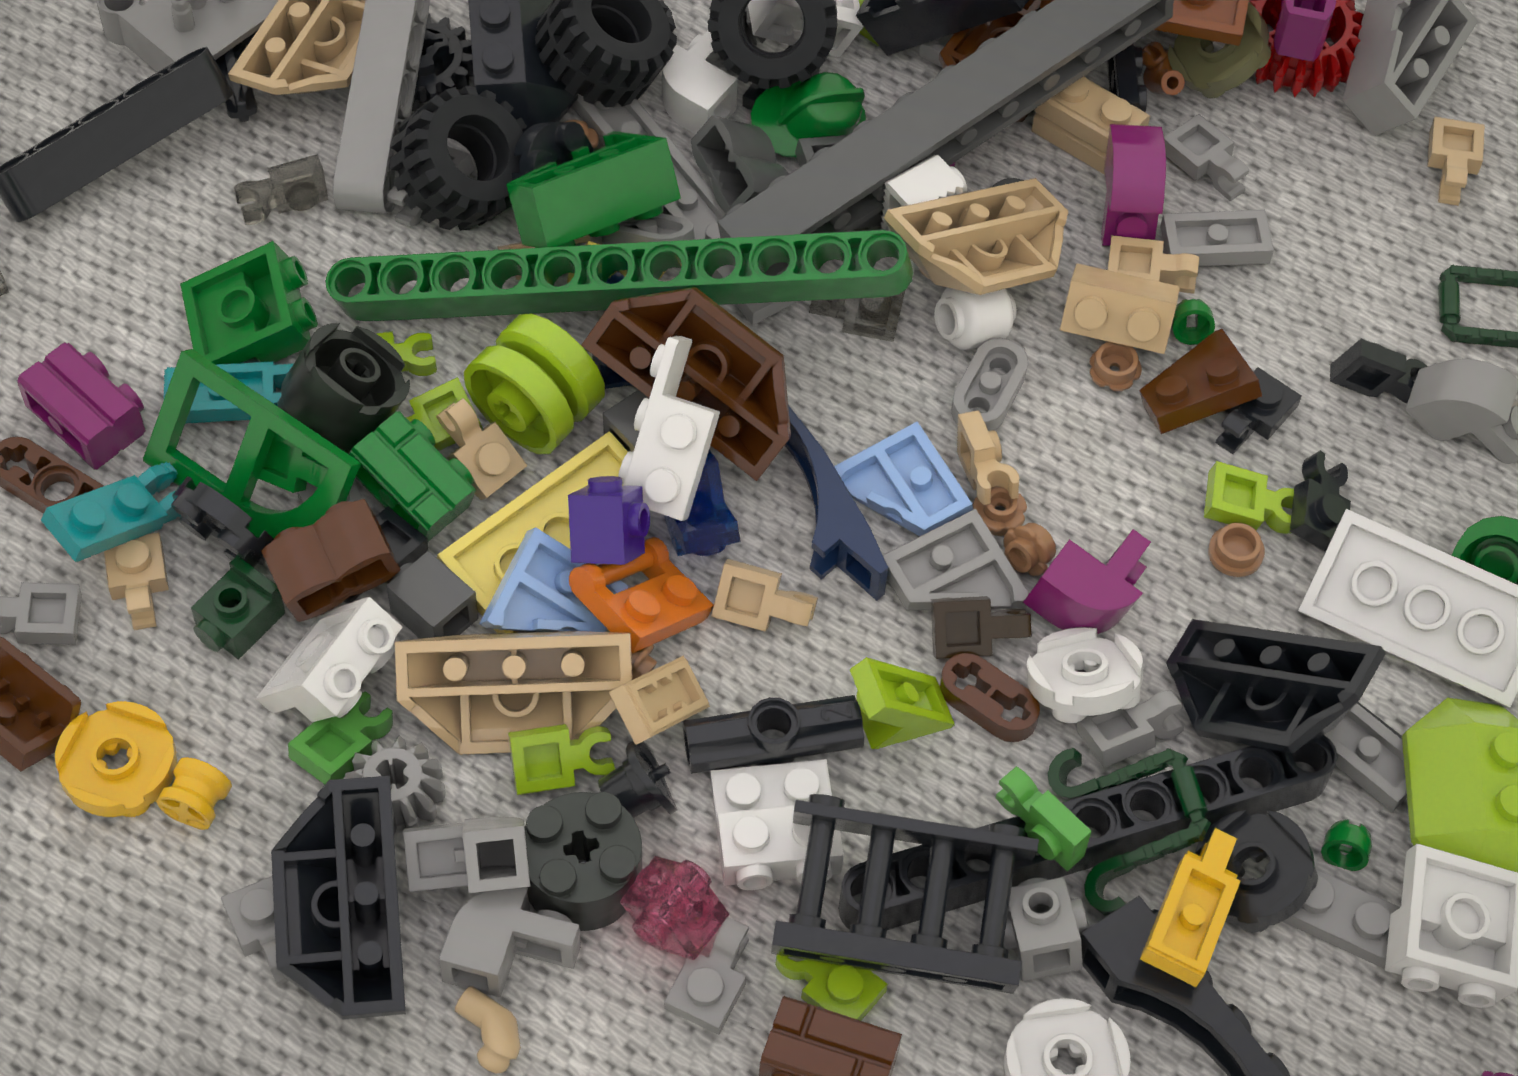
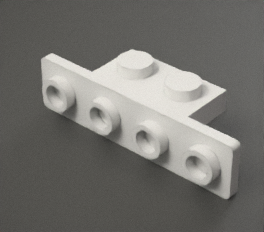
M675 336L668 337L665 345L660 344L653 356L650 375L655 377L650 398H644L637 410L634 429L640 432L634 452L629 451L622 461L618 477L622 478L623 486H642L643 503L648 505L649 510L684 521L688 519L720 411L676 397L692 339Z

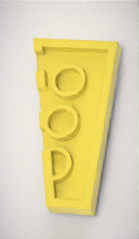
M610 431L437 554V559L476 592L477 609L482 617L527 531L536 527L570 549L568 495L587 486L588 479L600 476L618 477L622 461L628 453ZM494 629L497 634H498V633H518V632H519V631H512V630H499V629Z

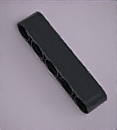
M208 47L197 49L0 166V198L16 222L28 220L228 100L234 94V91Z

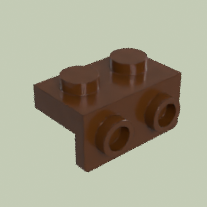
M0 637V755L21 772L55 753L62 732L74 718L79 716L81 700L69 687L61 684L32 661L26 653L21 652L4 637Z

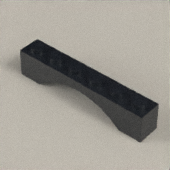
M1137 896L1081 933L1082 965L1112 1003L1142 1011L1174 1027L1200 1046L1227 1076H1290L1284 1063L1271 1052L1266 1053L1251 1035V1026L1243 1012L1233 1004L1227 1005L1214 989L1208 970H1206L1204 977L1197 987H1194L1140 960L1159 912L1157 909L1151 910L1140 896Z

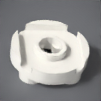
M1080 627L1061 630L1044 637L1037 643V654L1032 658L1029 655L1027 660L1028 687L1034 698L1044 706L1051 708L1053 717L1064 723H1077L1086 716L1106 714L1118 709H1130L1135 707L1140 701V689L1143 682L1142 654L1131 640L1114 633L1113 642L1108 639L1097 638L1096 628Z
M1069 998L1047 1000L1033 1006L1025 1013L1022 1021L1012 1031L1004 1054L1005 1076H1128L1131 1064L1129 1046L1120 1027L1110 1017L1106 1021L1100 1014L1091 1011L1092 1005ZM1067 1048L1070 1056L1073 1058L1081 1057L1084 1065L1076 1067L1074 1074H1064L1062 1070L1055 1069L1051 1062L1057 1059L1058 1049Z

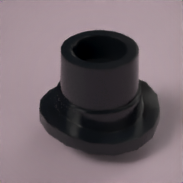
M634 741L628 743L626 747L627 759L622 762L621 766L598 780L600 791L617 797L621 805L633 818L647 810L653 811L661 805L669 814L678 810L664 778L671 771L666 763L659 766L653 752L644 741L635 745Z

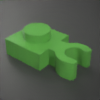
M366 691L362 692L358 702L343 718L335 716L313 722L288 743V756L324 785L328 780L344 779L345 773L354 771L352 760L355 753L371 756L372 740L380 739L390 732L393 726V711L387 707L375 717L364 716L371 708V695Z
M1017 766L999 780V785L1003 789L996 794L995 798L1007 811L1015 816H1019L1026 823L1025 830L1028 838L1039 839L1037 852L1047 860L1054 859L1066 871L1070 870L1084 857L1092 831L1049 790L1044 794L1039 792L1033 780Z

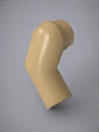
M470 986L459 998L455 1006V1012L481 1029L484 1045L477 1053L479 1064L490 1072L496 1074L503 1073L508 1069L510 1060L518 1057L521 1049L517 1019L511 1011L474 986Z

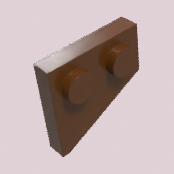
M1223 329L1214 331L1139 390L1143 406L1160 434L1262 397L1259 379Z

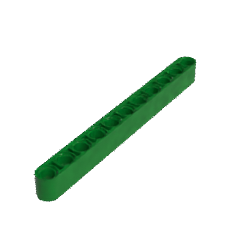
M887 230L350 257L341 259L330 268L325 283L326 290L350 318L359 321H392L607 310L614 300L692 287L698 288L718 305L890 297L899 295L907 289L912 282L913 269L906 244L898 234ZM894 257L898 259L895 266L888 270L882 271L873 268L876 262L882 258ZM834 259L843 261L842 266L835 272L822 273L819 271L827 261ZM783 262L789 264L787 269L780 275H766L768 268L775 263ZM721 266H735L728 276L720 279L712 278L714 272ZM674 267L681 268L679 274L672 280L659 281L660 276L666 270ZM620 270L627 271L624 279L618 283H607L608 278L614 272ZM574 273V277L566 285L554 286L556 280L563 274ZM513 276H521L517 285L509 289H502L506 280ZM469 278L465 287L451 292L455 282L460 279ZM417 281L411 291L399 294L401 288L406 283ZM365 283L360 293L348 297L353 287Z

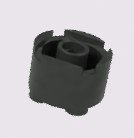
M330 323L320 327L313 333L282 383L278 407L349 454L358 442L369 433L374 432L380 424L398 410L409 393L410 379L405 383L401 373L405 364L399 353L382 337L359 326H356L353 332L336 330L340 323Z
M575 792L558 796L544 805L534 808L529 813L526 820L525 833L530 877L528 893L529 902L537 912L540 910L559 912L567 916L572 923L579 924L580 931L596 930L617 921L638 895L643 877L641 834L634 818L621 805L619 799L607 792ZM578 860H586L587 862L579 863Z

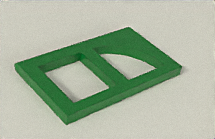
M193 349L184 350L180 353L143 457V462L150 467L170 462L178 473L176 475L177 478L173 482L178 486L181 485L186 477H190L196 487L200 482L211 487L252 518L248 530L255 537L259 538L263 531L266 530L273 539L285 529L313 525L325 515L330 507L346 501L361 465V462ZM200 382L251 416L227 483L176 449ZM275 433L328 468L323 481L313 495L298 507L290 510H273L260 506L250 500Z

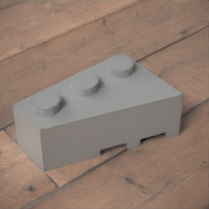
M1367 0L1361 23L1362 27L1358 36L1361 41L1355 48V59L1351 64L1342 101L1374 136L1416 120L1478 23V20L1461 0Z

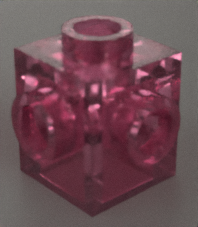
M655 856L649 865L640 871L633 885L620 900V903L635 921L632 924V928L639 938L659 950L692 960L698 957L725 919L730 915L710 888L712 883L710 876L700 866L689 860H683L680 863Z

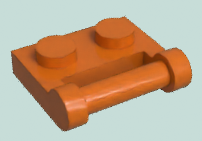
M657 537L645 539V553L625 565L586 563L574 568L569 575V585L574 595L610 632L631 634V654L702 623L708 618L714 607V604L696 587L694 582L687 578L669 560L667 546ZM638 572H642L649 579L616 594H613L606 587Z

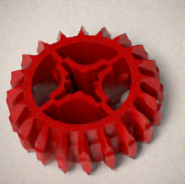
M1249 0L1263 17L1266 24H1269L1274 29L1269 32L1268 40L1271 57L1264 67L1256 70L1257 84L1267 80L1272 81L1274 93L1282 86L1291 87V92L1295 98L1302 88H1306L1315 97L1322 87L1333 92L1335 87L1339 85V82L1347 83L1351 64L1355 59V48L1361 41L1358 36L1364 15L1356 11L1355 0H1336L1326 39L1331 38L1334 45L1329 46L1325 41L1320 55L1313 62L1277 54L1274 46V34L1282 9V0Z

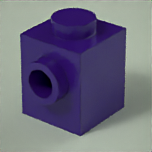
M600 476L588 479L587 486L568 495L571 563L625 565L645 553L644 537L647 535L650 527V511L648 505L643 503L642 486H622L621 477Z

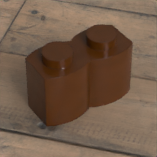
M365 499L337 503L330 507L325 515L313 525L291 527L283 530L261 551L286 607L298 622L312 619L330 611L349 596L371 590L385 583L401 570L376 516Z

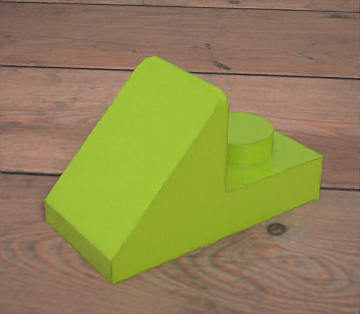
M868 657L849 669L858 690L856 700L860 706L863 729L871 749L883 748L955 726L935 676Z

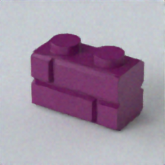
M64 342L47 354L42 363L38 361L22 372L18 377L17 383L25 406L90 467L97 470L116 456L120 450H124L144 435L146 430L140 413L144 410V405L130 386L123 383L117 387L108 379L109 373L106 367L95 354L87 352L85 355H82L70 343Z

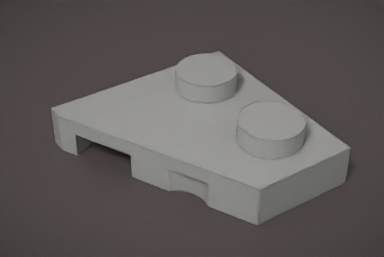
M976 509L883 555L888 565L887 580L906 610H931V599L988 596L991 599V609L1022 608L1025 606L1022 602L1029 594Z

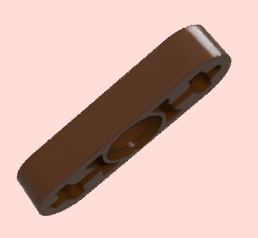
M10 437L0 441V487L43 514L49 506L104 486L27 438ZM25 458L29 470L35 474L32 481L27 471L19 466H13L8 470L6 463L10 460L19 463ZM68 482L74 486L71 495L63 500L52 501L44 497L47 488L54 483Z

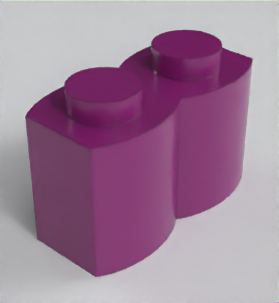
M1282 0V9L1274 34V46L1277 54L1313 62L1323 49L1336 0Z

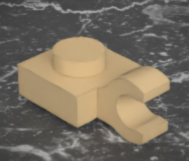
M1434 116L1429 131L1427 167L1442 169L1438 203L1459 206L1461 188L1466 187L1468 173L1478 175L1483 162L1485 124Z
M1112 235L1107 270L1180 286L1179 292L1194 294L1199 256L1188 253L1164 254V241Z
M464 398L456 404L452 403L436 416L441 426L459 446V448L447 456L448 459L456 458L467 467L474 479L472 486L476 489L475 495L480 500L488 498L527 467V464L496 422L488 424L483 429L480 428L476 413Z
M979 410L958 414L957 453L972 489L976 490L978 500L984 505L991 504V487L994 486L1007 489L1011 499L1018 498L1019 474L1012 466L1000 463L1002 460V449L997 432L995 430L988 431Z
M159 532L144 535L104 551L112 600L126 598L128 614H131L133 630L157 626L152 593L169 590L163 544Z
M727 559L723 566L711 617L765 632L769 627L771 617L780 618L797 625L808 626L809 621L813 619L818 597L798 591L778 590L782 573Z

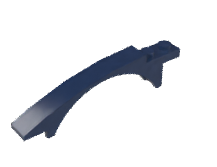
M618 271L608 278L607 283H618L625 276ZM592 354V360L597 365L604 380L605 389L633 386ZM788 405L791 438L785 444V447L792 454L804 474L815 509L816 528L811 548L814 551L810 570L820 579H823L834 568L839 567L878 601L885 595L888 565L872 530L825 450Z

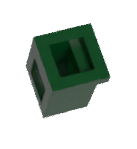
M236 556L229 562L230 570L191 607L196 624L193 630L200 641L215 652L224 648L239 660L285 614V609L277 585L243 559Z

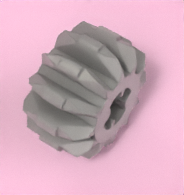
M398 735L392 748H384L382 743L374 739L371 745L372 756L355 753L352 760L355 771L345 773L344 779L390 775L394 834L396 833L397 825L404 824L405 828L418 827L417 817L434 822L437 816L435 803L443 802L446 794L445 785L440 781L443 776L440 762L437 759H429L428 749L422 742L407 750L405 739ZM397 783L404 784V786L397 789Z

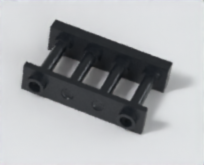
M811 794L808 801H795L793 823L810 826L796 914H790L789 922L776 920L771 954L1014 994L1019 986L1022 961L1008 959L1009 950L1003 948L1015 860L1032 862L1038 850L1039 839L1025 837V829L1008 824H990L989 831L845 808V800L824 794ZM834 830L870 836L857 924L850 925L849 932L826 929V920L820 918ZM895 840L931 846L918 934H912L910 942L886 939L887 930L881 928ZM955 850L991 856L979 944L972 945L971 952L947 949L948 940L942 938Z

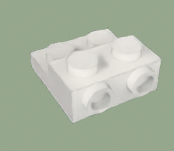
M370 597L331 609L316 619L256 697V700L273 713L296 707L311 722L335 716L341 718L360 699L362 695L360 690L361 684L369 672L371 674L377 672L391 658L395 651L393 646L395 637L403 627Z
M827 759L711 770L710 781L723 886L737 884L743 890H759L770 886L776 880L797 878V881L801 883L810 826L793 823L795 801H808L811 794L832 796ZM834 830L827 880L832 875L842 874L844 853L841 833L837 830Z
M1420 844L1411 847L1406 851L1401 907L1390 914L1385 971L1402 975L1401 984L1410 990L1431 992L1441 986L1458 991V1001L1460 1003L1477 1008L1494 1006L1495 1002L1518 990V873Z

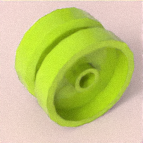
M532 313L518 315L500 333L496 339V346H487L464 371L465 387L473 403L490 424L496 422L505 436L535 454H551L574 429V422H582L605 397L604 380L597 365L584 347L567 331L552 321Z

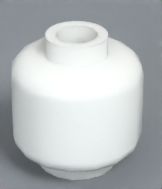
M946 288L940 300L936 303L934 318L936 327L944 339L960 350L978 348L990 339H1006L1011 332L1013 321L1016 318L1017 308L1014 298L1008 293L1007 289L978 295Z

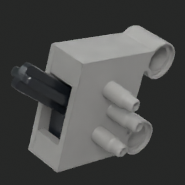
M96 0L106 38L114 44L128 47L156 72L197 49L208 47L234 91V94L224 102L228 116L230 118H239L240 122L249 121V116L256 114L257 104L253 88L230 81L228 73L278 0H148L144 4L143 0Z

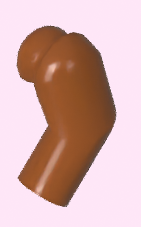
M1157 41L1150 42L1142 49L1143 65L1146 66L1143 74L1144 85L1155 94L1177 95L1184 88L1183 75L1172 69L1168 59V50H1164L1161 43Z

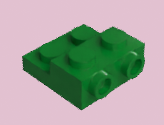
M271 241L180 283L193 350L215 365L242 363L253 357H256L260 362L273 361L275 363L303 350L311 338L309 330L317 327L318 322L308 300L301 297L300 288L308 284V278L299 259L296 256L289 257L274 241Z

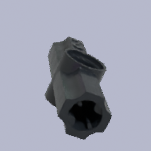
M855 695L791 704L782 698L769 697L756 703L751 711L683 721L685 751L691 774L752 764L761 766L791 763L797 757L863 748L862 714ZM767 730H778L783 732L785 736L778 739H770L761 733Z

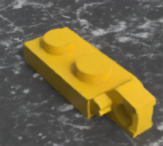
M1215 828L1209 841L1204 844L1200 855L1187 851L1177 865L1140 960L1197 987L1206 973L1240 884V880L1237 879L1238 875L1226 869L1237 838Z

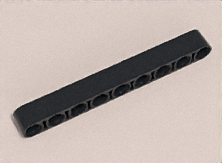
M1323 735L1295 753L1249 746L1187 766L1193 767L1202 795L1210 803L1206 804L1208 812L1205 814V818L1212 825L1225 815L1236 811L1247 810L1249 815L1256 813L1268 814L1267 810L1276 812L1314 800L1324 791L1336 766L1338 755L1335 745L1328 737ZM1295 762L1307 763L1316 772L1304 771ZM1174 769L1062 802L1086 826L1096 829L1102 836L1089 839L1084 857L1068 871L1054 859L1047 860L1041 855H1035L1032 862L1015 860L1012 887H1016L1023 881L1032 878L1050 880L1083 871L1109 858L1132 852L1143 845L1161 840L1165 836L1189 828L1192 820L1185 818L1170 775ZM1241 778L1254 779L1263 788L1250 787ZM1132 811H1147L1150 814H1152L1156 820H1141L1138 817H1136ZM1019 816L992 823L1008 824L1025 829L1026 825ZM989 825L975 829L989 831ZM922 844L892 854L881 928L889 930L920 920L924 889L916 887L911 883L910 879L917 876L926 877L931 846ZM955 850L946 912L985 900L989 871H975L966 862L978 859L990 865V855ZM867 861L851 867L844 875L838 909L841 921L849 930L851 924H857L860 904L853 897L862 893Z

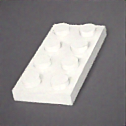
M1346 509L1298 611L1368 644L1382 646L1384 651L1510 708L1518 692V585Z

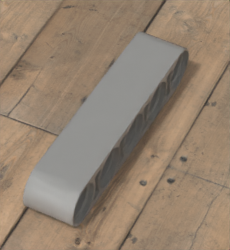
M430 0L365 1L333 181V199L338 210L390 214L394 209L395 203L389 202L387 195L395 186L393 180L399 177V173L396 170L390 169V158L397 153L391 149L393 138L400 133L398 127L405 119L411 116Z

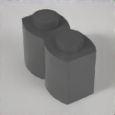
M712 115L691 139L694 159L700 170L708 177H711L715 199L725 213L739 203H746L766 190L769 184L777 177L789 175L784 167L776 163L775 151L770 138L756 125Z

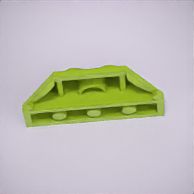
M1446 698L1402 735L1411 843L1413 845H1424L1518 873V719L1502 705Z

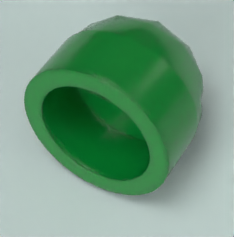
M1185 299L1176 305L1172 322L1175 338L1183 344L1198 345L1215 331L1213 312L1201 299ZM1195 314L1196 327H1186L1187 316Z
M1349 819L1337 821L1325 834L1321 849L1322 857L1328 864L1349 871L1361 870L1367 866L1372 849L1371 834L1361 823L1357 826L1349 824ZM1341 844H1346V845L1352 846V848L1343 846V845H1341ZM1340 851L1345 852V853H1348V854H1347V855H1343V854H1341Z

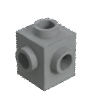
M1060 877L1050 880L1032 878L1023 881L1016 887H1011L1003 948L1007 950L1015 948L1017 960L1022 961V980L1027 981L1082 970L1080 935L1088 929L1081 898L1070 899L1065 878Z

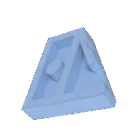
M918 422L909 425L834 466L853 499L918 536H922L973 510L972 502Z
M536 527L526 532L479 623L486 629L524 632L607 631V628L574 595L569 585L570 572L574 568L586 563H571V549ZM619 580L606 587L613 594L628 589L629 585Z

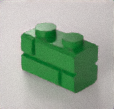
M396 411L380 424L374 432L369 433L352 448L349 455L361 462L355 478L385 508L387 506L427 537L429 542L469 508L476 491L472 486L474 479L462 462L456 458H451L448 461L434 447L436 443L435 438L421 421L413 419L410 422L400 411Z

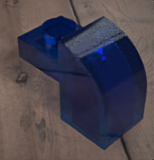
M710 449L688 519L680 521L664 515L677 556L691 553L698 556L714 555L722 552L726 545L741 542L738 522L725 504L719 463Z

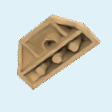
M278 0L228 73L230 81L274 95L305 94L349 87L366 0Z
M1036 178L888 209L884 220L890 230L903 239L910 259L916 264L920 272L935 285L982 295L1054 277L1058 269L1068 210Z
M555 631L452 635L395 641L397 702L413 713L459 755L511 753L508 732L562 724L567 725L570 740L578 739L585 730L600 726L616 709L609 692L632 680L631 634L619 632Z

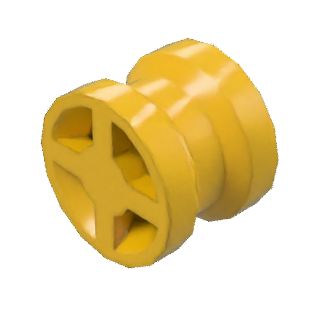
M189 757L181 758L173 770L175 780L172 786L163 788L156 800L157 805L165 814L176 821L200 830L208 829L216 816L213 808L217 801L226 798L232 788L231 781L220 770L206 762Z

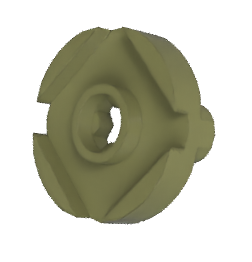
M1249 2L1243 36L1239 46L1225 44L1219 51L1211 53L1214 50V41L1178 35L1174 42V48L1169 44V63L1173 70L1183 75L1187 87L1201 92L1207 98H1217L1226 91L1245 82L1257 69L1264 67L1271 57V49L1268 46L1269 30L1263 17Z

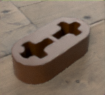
M962 653L946 661L942 669L940 689L945 701L950 706L995 737L1006 742L1026 740L1033 734L1040 715V704L1028 688L975 654ZM971 674L977 678L975 687L967 685L963 690L956 687L957 676L964 679ZM1017 705L1023 709L1022 719L1014 717L1009 722L1002 718L1004 708L1012 710Z

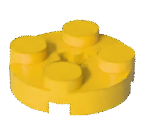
M127 701L105 704L106 710L97 711L88 716L87 711L74 718L64 729L55 749L56 768L64 792L76 806L94 815L103 817L140 816L148 810L150 804L157 800L163 788L170 786L174 778L173 770L177 765V752L173 737L167 730L166 724L150 708ZM120 749H126L129 762L118 769H108L107 763L102 758L106 754L115 756Z

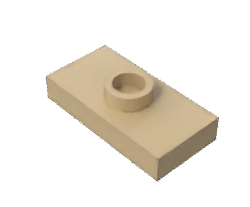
M684 655L609 692L635 745L710 707Z

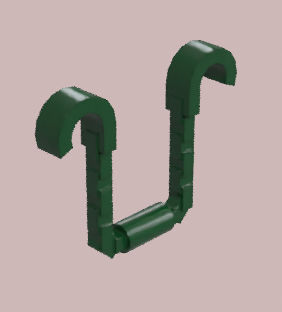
M1453 264L1441 273L1439 277L1441 282L1438 285L1439 321L1443 323L1441 332L1450 341L1518 348V332L1463 327L1458 324L1461 320L1458 282L1518 287V271L1457 266Z
M1075 748L1066 749L1056 755L1050 763L1047 773L1048 783L1052 790L1065 801L1136 781L1165 770L1167 767L1174 769L1170 775L1185 818L1192 820L1189 828L1172 833L1161 840L1143 845L1132 852L1109 858L1091 869L1084 884L1085 897L1089 904L1104 916H1108L1127 903L1119 896L1113 900L1104 899L1103 891L1109 881L1131 872L1138 866L1146 865L1163 858L1167 854L1175 853L1192 846L1191 844L1203 841L1211 825V822L1205 818L1208 809L1193 767L1187 766L1188 758L1184 754L1176 752L1171 748L1141 759L1132 765L1115 770L1106 776L1094 778L1073 787L1067 786V776L1071 770L1081 766L1082 754Z

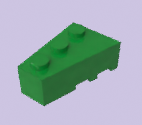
M612 131L603 136L605 146L592 153L589 152L588 146H582L572 151L573 160L558 166L556 162H549L507 183L506 186L522 245L535 248L576 246V239L586 235L600 237L612 234L620 229L619 222L632 217L634 220H643L662 214L664 212L663 205L681 199L667 138Z

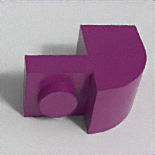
M1110 124L1104 165L1107 193L1101 230L1102 246L1111 245L1112 235L1155 240L1159 214L1163 213L1166 181V151L1162 127Z
M1132 529L1106 565H1104L1069 539L1022 603L1062 630L1086 627L1096 628L1097 634L1108 631L1120 622L1143 594L1134 587V584L1147 568L1139 559L1151 541Z

